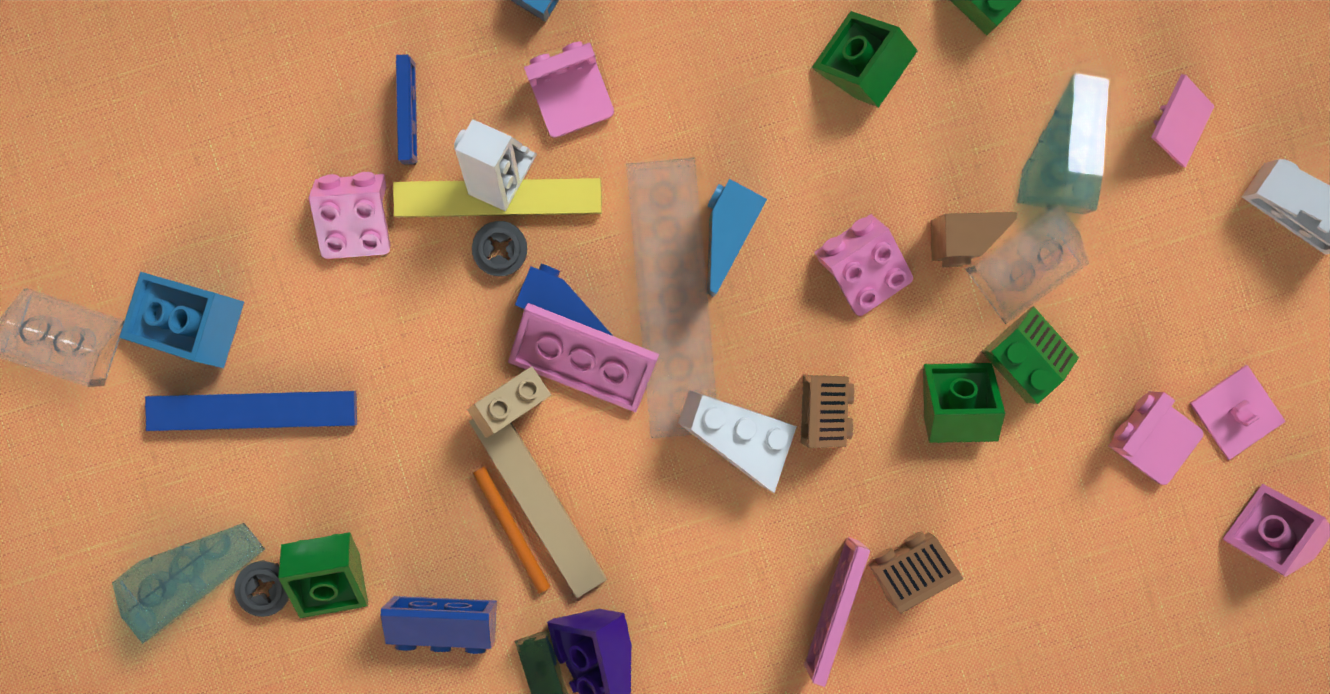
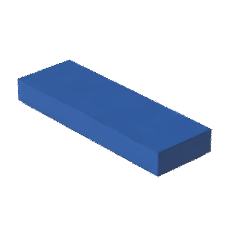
M396 55L398 160L404 165H416L418 163L416 63L409 55Z

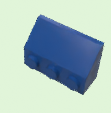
M393 596L381 608L385 644L395 645V649L403 651L415 650L417 646H430V650L434 652H449L451 647L465 648L467 653H485L486 649H491L495 643L497 601Z

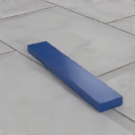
M356 391L145 396L146 431L357 425Z

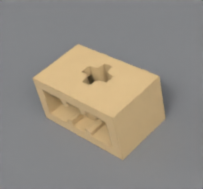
M531 366L476 402L467 411L487 439L550 397L551 393L533 366Z

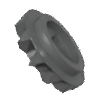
M505 221L490 222L476 233L472 243V255L478 267L484 272L493 276H507L519 270L527 258V241L523 233L515 225ZM491 237L499 243L512 239L506 247V251L509 253L508 256L511 258L509 261L501 255L492 257L490 260L488 259L495 250L492 245L493 243L490 241Z
M265 560L254 562L246 566L239 573L235 582V596L239 605L249 614L259 617L270 616L280 611L289 601V597L278 579V563H271ZM259 579L263 583L268 581L275 582L268 590L269 597L265 593L252 595L256 588L260 586Z

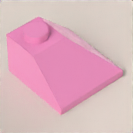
M1262 484L1223 540L1287 577L1316 558L1330 538V524L1325 517Z

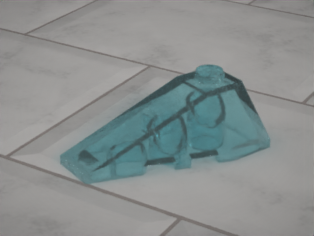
M1077 73L1073 74L1054 110L1055 112L1050 122L1042 132L1036 148L1022 169L1017 203L1083 215L1097 210L1103 177L1109 79Z
M242 523L140 560L112 582L120 616L143 644L174 623L262 553L265 548L247 525Z

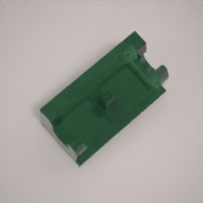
M546 630L515 640L531 694H568L549 631Z

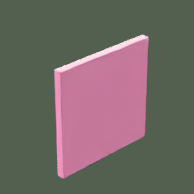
M1181 74L1167 105L1160 107L1163 114L1159 121L1154 120L1156 128L1151 138L1181 167H1186L1214 109V105L1187 75Z
M1248 365L1243 366L1190 403L1227 460L1232 459L1286 422Z

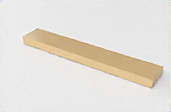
M473 419L470 420V425L575 596L579 598L605 582L607 577L513 424H508L486 439Z

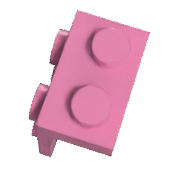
M581 41L571 43L562 48L563 53L552 57L549 54L539 55L529 61L530 65L524 67L548 132L553 138L561 137L609 119L614 114V108L598 69L591 43L584 45Z
M361 172L350 177H339L338 175L330 174L315 179L309 195V202L322 257L334 259L385 255L390 251L391 245L382 202L386 190L384 174L374 175L372 172Z
M872 214L857 220L852 227L839 236L827 240L821 248L814 252L819 262L835 277L850 307L858 316L866 314L909 285L913 280V275L889 228Z
M1149 391L1139 399L1135 405V411L1127 421L1119 426L1114 434V439L1108 446L1155 482L1166 485L1203 437V430L1174 409L1172 405L1175 400L1165 392Z

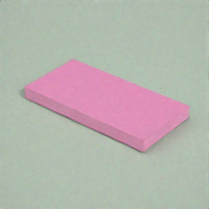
M528 303L524 309L508 363L526 370L533 366L538 375L637 412L659 354Z
M850 537L846 538L804 664L812 682L823 687L826 686L870 550L863 543Z

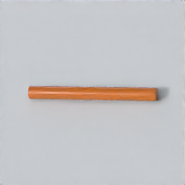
M485 466L474 471L472 474L538 593H542L551 587Z

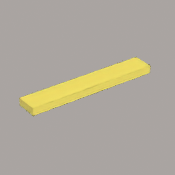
M601 178L524 179L506 211L469 195L465 181L393 182L394 217L602 214Z

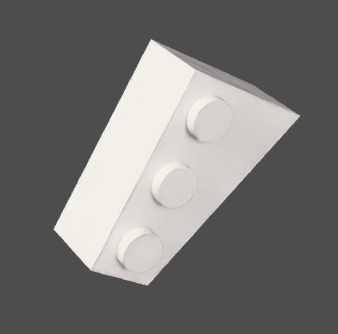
M472 119L466 130L462 129L459 132L454 143V149L468 194L506 211L537 154L528 147L523 146L515 138Z
M1277 159L1264 163L1242 195V198L1323 254H1330V185L1300 170L1296 164L1289 160Z
M689 390L678 424L719 453L758 485L775 493L797 426Z

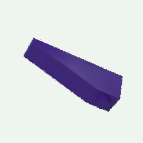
M595 609L554 618L547 622L555 655L560 664L566 663L573 677V680L569 682L573 693L631 694L632 645L624 613Z

